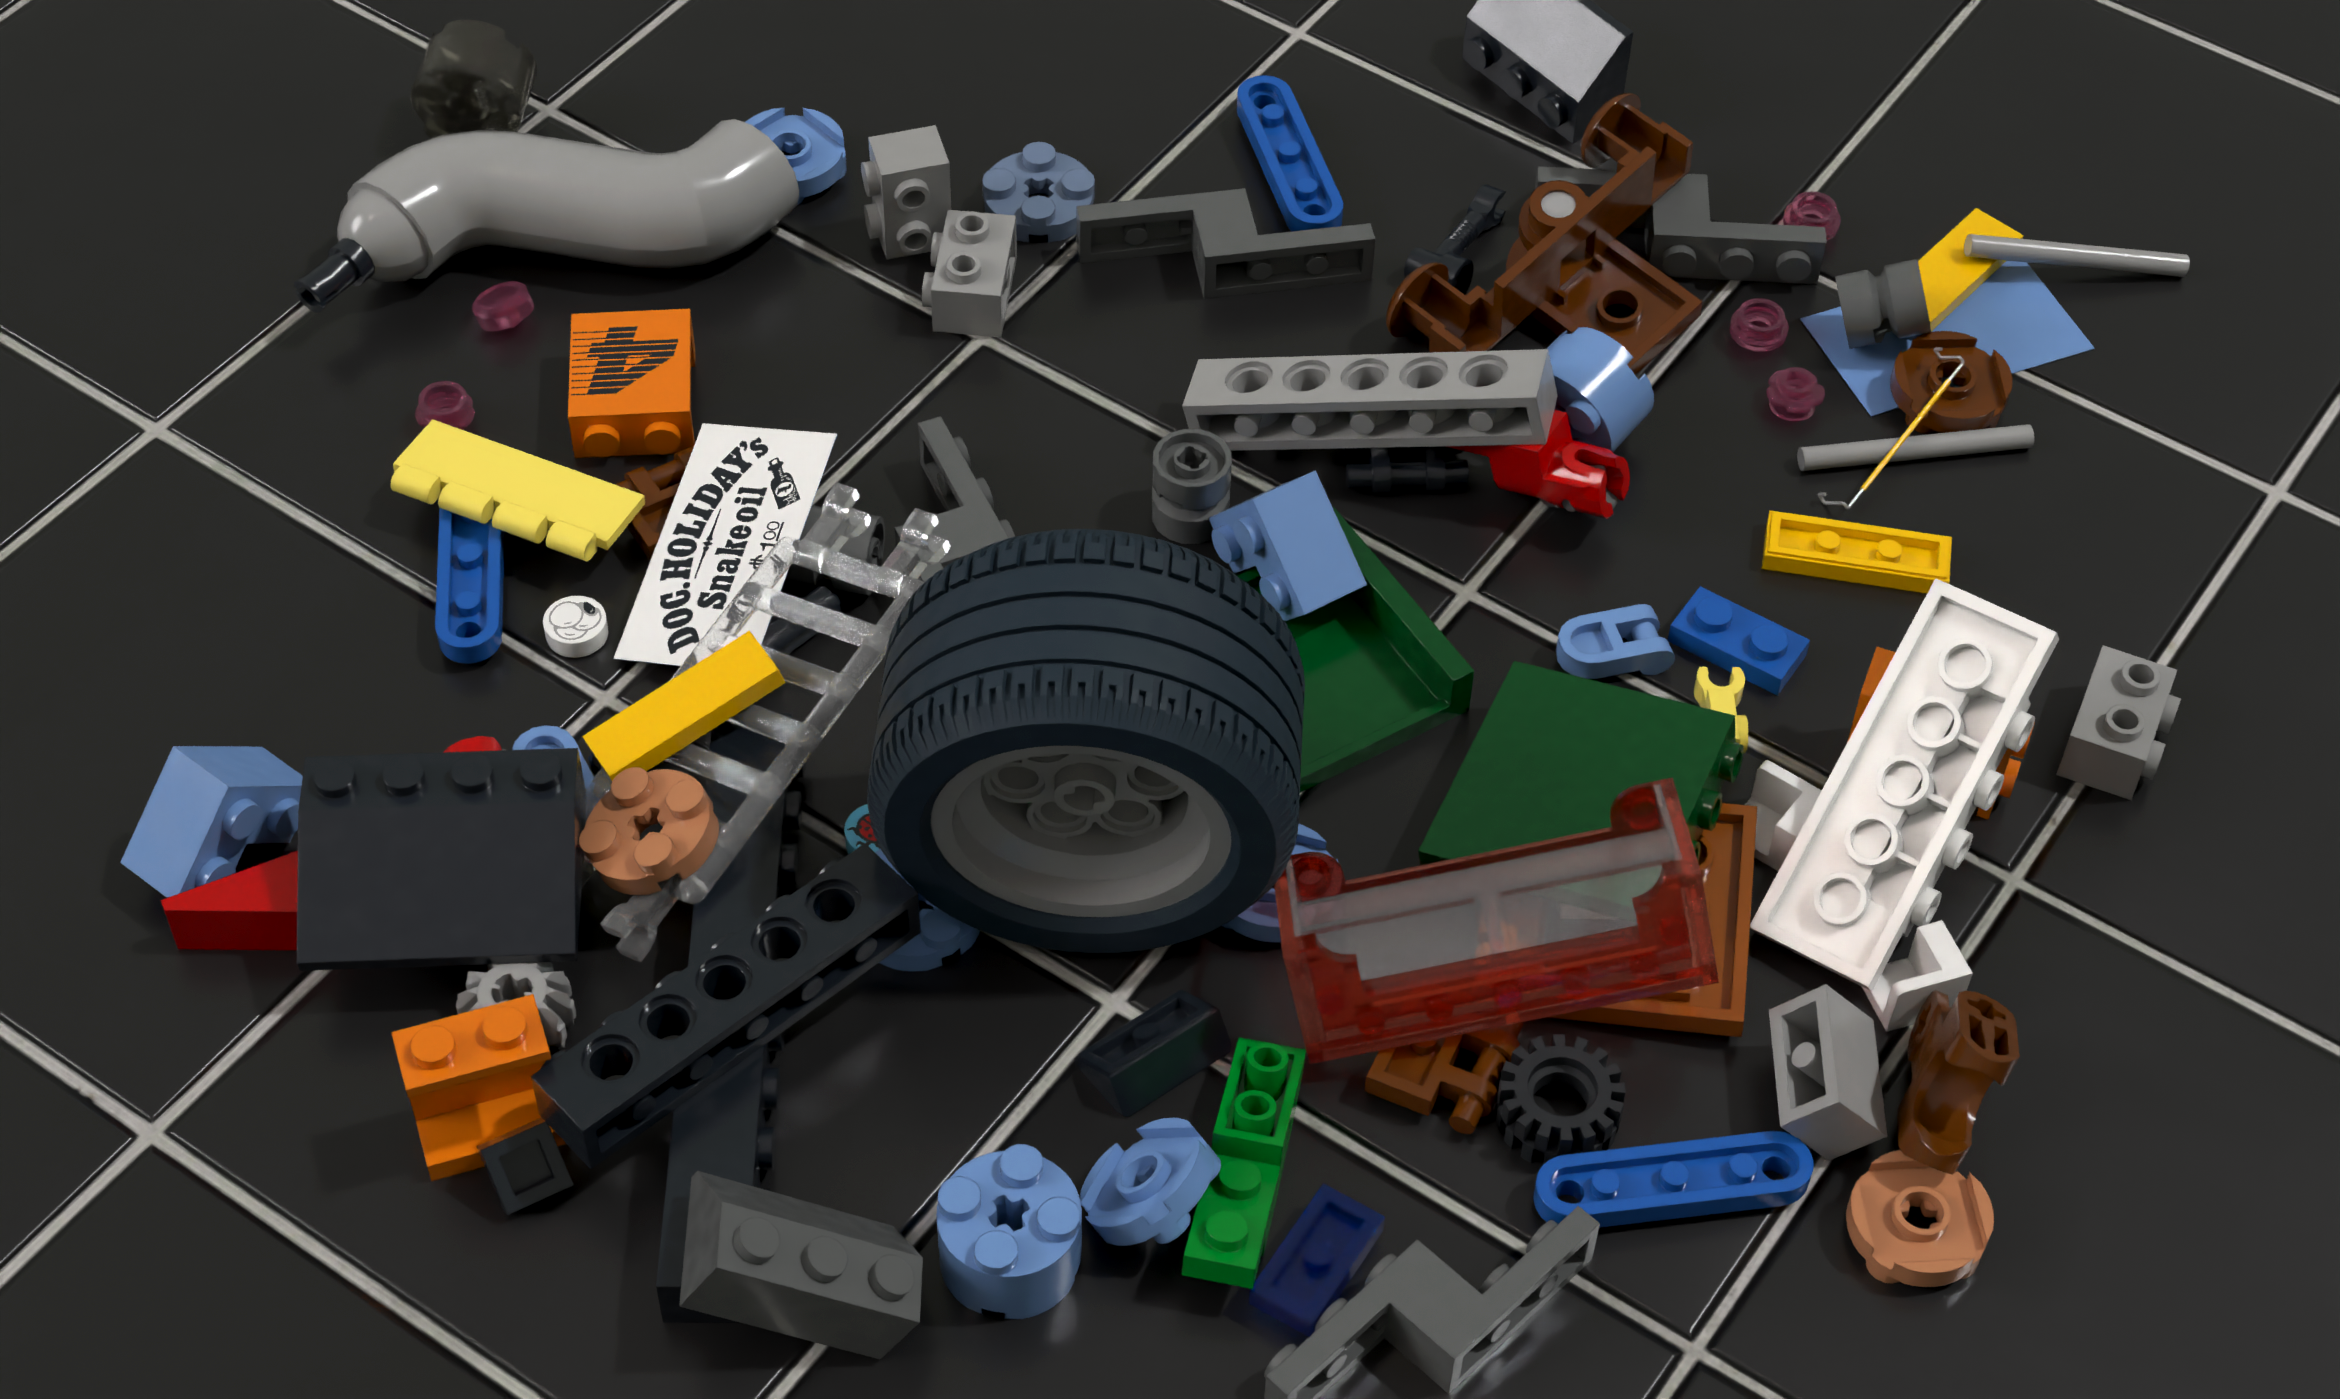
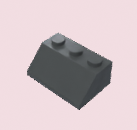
M697 1171L691 1177L680 1307L876 1359L884 1357L920 1323L923 1257L894 1226Z

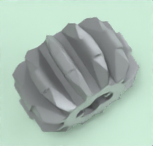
M551 962L487 964V973L468 971L465 982L467 990L457 994L456 1009L458 1014L534 994L548 1046L565 1048L566 1028L574 1025L576 1009L574 1000L570 998L572 995L570 981L564 975V971H554Z

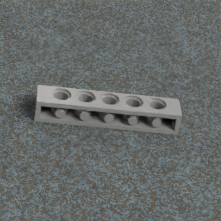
M1548 349L1198 359L1182 407L1189 429H1201L1214 433L1226 442L1230 451L1536 445L1547 443L1558 395Z

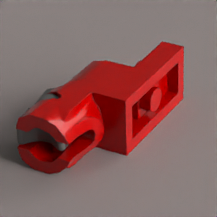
M1554 410L1546 444L1446 446L1489 457L1493 479L1498 488L1540 498L1549 507L1565 508L1570 512L1577 511L1608 519L1614 514L1613 509L1619 500L1623 501L1629 490L1630 472L1625 458L1615 455L1609 449L1572 440L1567 412Z

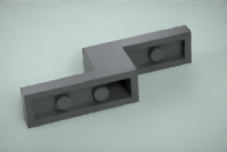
M1538 166L1535 189L1546 182L1561 180L1575 184L1582 189L1586 196L1590 197L1616 174L1617 170ZM1686 174L1627 227L1644 229L1646 261L1668 277L1817 284L1827 243L1825 227L1710 221L1708 178L1706 174Z
M1245 188L1076 206L1077 252L1080 263L1192 251L1204 299L1372 280L1375 236L1371 223L1258 235Z
M941 416L919 422L918 429L920 464L946 512L895 527L897 569L911 596L926 580L954 561L987 545L1015 537L1008 520L1003 519L999 521L994 513V502L986 480L983 477L977 479L974 477L971 471L969 453L963 439L960 436L952 437Z
M1579 1206L1559 1224L1554 1220L1546 1222L1528 1243L1526 1248L1527 1254L1511 1268L1507 1264L1497 1267L1487 1277L1479 1291L1418 1239L1400 1256L1397 1257L1393 1253L1388 1254L1376 1264L1366 1279L1365 1287L1349 1302L1344 1298H1340L1326 1309L1316 1324L1315 1332L1299 1347L1295 1344H1289L1275 1355L1264 1373L1266 1378L1264 1399H1319L1384 1338L1445 1392L1451 1393L1592 1260L1600 1223Z

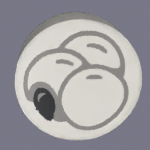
M586 596L565 597L554 602L544 614L543 627L547 644L559 655L571 658L584 657L599 650L607 640L608 624L605 610L599 602Z

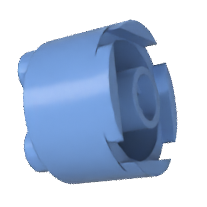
M1578 327L1572 334H1567L1566 330L1547 348L1558 395L1554 410L1567 412L1572 440L1603 447L1614 452L1651 412L1654 405L1652 385L1645 373L1639 380L1627 365L1634 357L1613 338L1588 327Z
M1016 1144L1008 1147L1005 1151L988 1153L969 1161L941 1185L938 1191L936 1213L940 1270L947 1288L961 1304L981 1314L983 1308L1005 1313V1319H1025L1051 1309L1069 1293L1075 1281V1275L1078 1271L1082 1255V1208L1075 1185L1060 1167L1042 1157L1036 1148L1027 1144Z

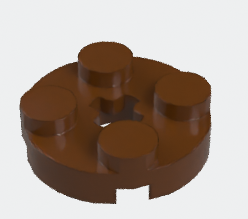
M1953 331L1925 333L1913 339L1910 348L1903 353L1900 351L1897 356L1890 378L1891 393L1898 407L1906 413L1905 421L1910 426L1943 384L1941 382L1942 377H1950L1961 363L1959 359H1939L1934 352V348L1942 347L1943 350L1938 351L1941 356L1959 355L1964 359V365L1952 379L1955 385L1962 387L1948 386L1914 430L1919 433L1928 434L1934 431L1947 433L1995 428L2000 415L2007 405L2013 385L2012 373L2006 360L1994 349L1990 356L1985 351L1975 347L1978 339L1970 335Z

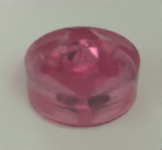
M516 281L500 283L485 290L475 299L472 305L473 313L481 329L485 331L513 329L527 318L534 309V302L525 284Z

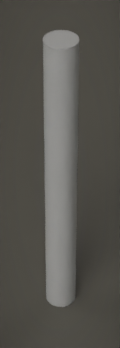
M1968 234L1964 243L1965 256L2179 277H2185L2190 266L2189 256L2178 253Z
M2027 424L1908 436L1889 462L2032 448L2034 445V431L2032 426ZM1900 437L1799 447L1797 452L1798 466L1801 471L1877 464L1883 460Z

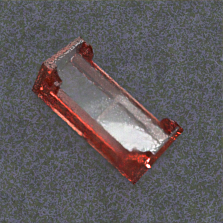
M1673 777L1634 785L1622 791L1615 798L1610 808L1611 827L1351 880H1345L1341 865L1327 854L1304 852L1291 855L1286 869L1281 877L1278 878L1274 888L1283 958L1309 1063L1314 1064L1719 983L1702 874Z

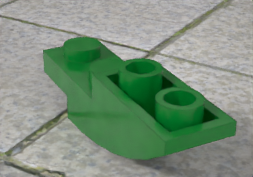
M1238 1038L1212 1138L1211 1149L1221 1160V1168L1216 1177L1210 1181L1205 1193L1198 1201L1184 1252L1182 1276L1253 1289L1260 1258L1264 1256L1283 1173L1305 1064V1049Z

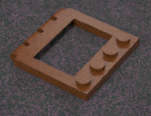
M1722 803L1715 828L1712 831L1704 829L1698 841L1701 845L1698 865L1692 879L1685 880L1677 987L1543 974L1542 967L1549 902L1484 884V890L1487 894L1482 899L1477 940L1480 948L1477 949L1475 956L1472 993L1481 996L1483 1000L1497 1001V1012L1499 1013L1509 1011L1518 1015L1742 1037L1758 806Z

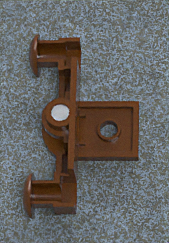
M1633 93L1620 94L1608 100L1598 109L1588 123L1580 148L1581 157L1586 166L1594 168L1611 158L1617 162L1616 174L1590 197L1586 196L1581 188L1567 181H1549L1538 186L1521 208L1519 215L1520 237L1515 241L1509 252L1506 272L1494 281V288L1487 294L1484 289L1477 285L1467 295H1464L1448 283L1449 271L1447 266L1442 263H1428L1415 269L1400 283L1389 302L1386 313L1388 331L1394 337H1403L1417 328L1429 337V353L1489 351L1530 315L1558 337L1566 330L1567 334H1572L1578 327L1592 328L1608 335L1620 343L1634 357L1627 365L1636 375L1701 315L1703 301L1615 238L1690 172L1693 142L1665 122L1658 124L1640 112V98ZM1613 304H1624L1632 308L1635 313L1627 318H1614L1608 315L1605 309Z

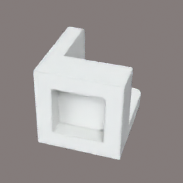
M1765 760L1757 769L1751 798L1745 805L1758 806L1754 857L1779 871L1822 790L1769 760Z
M1940 920L1919 926L1908 958L1887 963L1872 991L1864 987L1862 988L1883 1027L1888 1032L1913 1025L1921 1007L1934 990L1947 994L1949 1007H1952L1959 992L1967 991L1973 973L1944 922Z

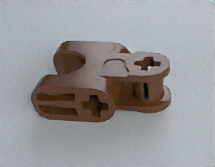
M1934 990L1921 1007L1908 1042V1060L1911 1061L1912 1082L1897 1109L1898 1147L1904 1155L1953 1175L1958 1171L1972 1145L1974 1121L1986 1091L1994 1080L2001 1086L2005 1085L2020 1057L2016 1020L2014 1015L1998 1001L1974 991L1959 992L1952 1007H1949L1948 995Z

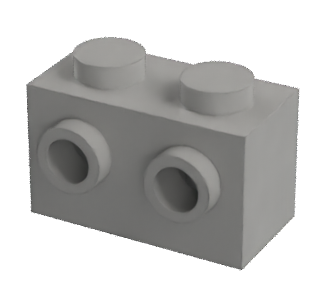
M936 125L868 137L870 161L861 163V173L865 192L868 197L872 196V204L864 205L865 223L870 239H880L886 260L931 252L933 233H943L947 211L951 210L950 163Z
M959 210L947 211L943 233L934 232L932 237L931 266L935 267V272H925L922 286V306L932 308L933 332L1002 338L1017 260L1015 215Z
M2103 645L2056 775L2131 800L2140 776L2153 780L2166 744L2154 740L2156 731L2169 734L2181 698L2169 695L2177 670Z
M1826 984L1769 1009L1780 1127L1800 1139L1804 1144L1829 1161L1887 1137L1874 1020Z

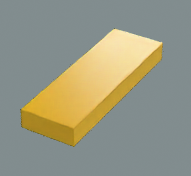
M1975 208L1918 261L1931 331L2007 261L1966 257L1964 254V243L1967 235L1977 234L2023 239L2024 235Z
M1769 510L1762 569L1928 593L1935 578L1947 584L1950 582L1952 537Z
M749 630L582 737L611 781H613L617 774L628 768L640 767L647 772L786 682L778 667Z

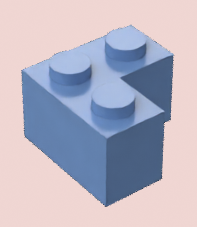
M1316 470L1209 517V521L1214 529L1211 534L1212 542L1219 557L1225 563H1229L1233 573L1256 566L1261 576L1259 587L1262 596L1275 608L1284 621L1305 615L1367 585Z
M173 746L120 863L167 898L236 873L235 868L246 844L291 842L294 833L298 830V810L303 776L263 747Z

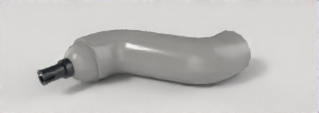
M736 119L719 122L688 148L669 153H649L509 131L478 130L441 135L404 149L378 164L353 184L347 193L348 202L342 209L337 227L339 242L330 248L328 258L294 283V287L297 288L295 292L308 309L318 313L324 310L327 304L351 285L361 286L369 278L378 282L406 281L410 278H427L458 253L473 247L486 245L509 247L635 268L673 269L703 265L737 252L768 233L798 205L799 187L795 172L784 153L776 144L753 125Z

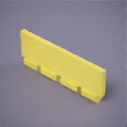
M433 419L393 463L392 491L430 505L438 500V505L441 509L482 524L488 523L492 518L493 528L537 544L541 543L546 537V546L548 548L586 562L597 552V547L608 550L645 505V495Z

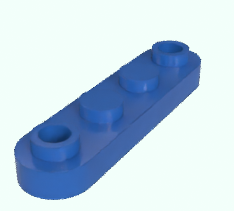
M1266 75L1255 76L1245 80L1238 88L1237 114L1288 228L1291 231L1341 226L1343 217L1342 197L1290 86L1277 77Z
M440 508L435 616L438 643L441 652L448 659L464 664L477 663L492 656L502 642L505 532L493 528L492 518L488 523L482 524Z
M1766 1131L1567 1154L1548 1160L1540 1168L1536 1178L1533 1201L1538 1214L1546 1222L1554 1220L1559 1224L1579 1206L1600 1223L1599 1228L1778 1207L1792 1204L1805 1194L1812 1176L1814 1163L1810 1150L1800 1139L1781 1131ZM1764 1172H1777L1781 1174L1784 1179L1772 1180L1768 1178L1764 1174ZM1570 1195L1575 1197L1579 1203H1566L1558 1199V1197Z

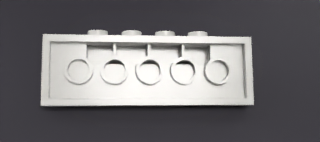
M1935 578L1750 924V929L1754 933L1872 991L1901 936L1908 937L1914 924L1922 926L1929 924L1942 897L1940 891L1933 889L1945 865L1952 869H1957L1964 860L1973 839V834L1964 829L1976 807L1987 811L1997 798L2004 781V775L1997 772L1996 769L2006 750L2009 748L2019 752L2026 743L2035 722V716L2027 713L2031 705L2028 697L2059 641L2057 632Z

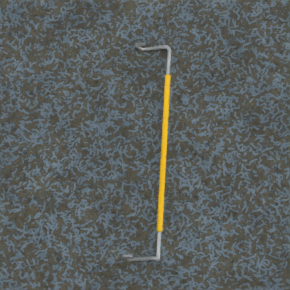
M1934 348V352L1939 359H1959L1961 363L1951 376L1944 381L1867 478L1851 502L1847 505L1843 501H1825L1822 496L1827 494L1820 492L1818 497L1823 504L1843 505L1847 510L1851 508L1950 385L1951 380L1965 363L1961 356H1941L1938 351H1942L1943 348Z

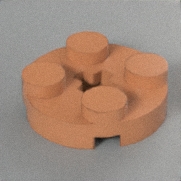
M632 767L616 775L611 783V790L595 805L580 834L579 845L604 883L611 889L629 895H649L662 891L658 882L668 880L677 873L683 881L694 874L705 863L716 845L719 835L718 818L713 812L712 801L700 782L691 775L670 769L646 772L643 768ZM660 823L663 827L659 833L649 832L640 840V834L649 826Z
M1897 1150L1880 1156L1871 1163L1869 1171L1857 1180L1847 1205L1846 1222L1853 1245L1866 1259V1267L1875 1279L1890 1284L1901 1282L1918 1287H1937L1951 1284L1959 1279L1968 1278L1975 1273L1993 1231L1994 1213L1985 1188L1970 1172L1967 1179L1958 1171L1953 1175L1920 1163L1904 1155L1901 1150ZM1915 1206L1920 1207L1924 1217H1935L1937 1223L1931 1224L1929 1229H1922L1911 1225L1905 1218L1908 1215L1909 1207Z

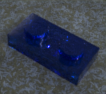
M1323 1183L1255 1281L1253 1289H1250L1249 1304L1310 1337L1315 1332L1316 1324L1322 1314L1338 1299L1383 1232L1385 1216Z

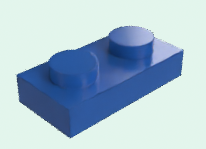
M1701 586L1670 625L1667 639L1668 642L1729 672L1732 671V667H1740L1745 675V680L1777 696L1806 657L1810 643L1809 639Z

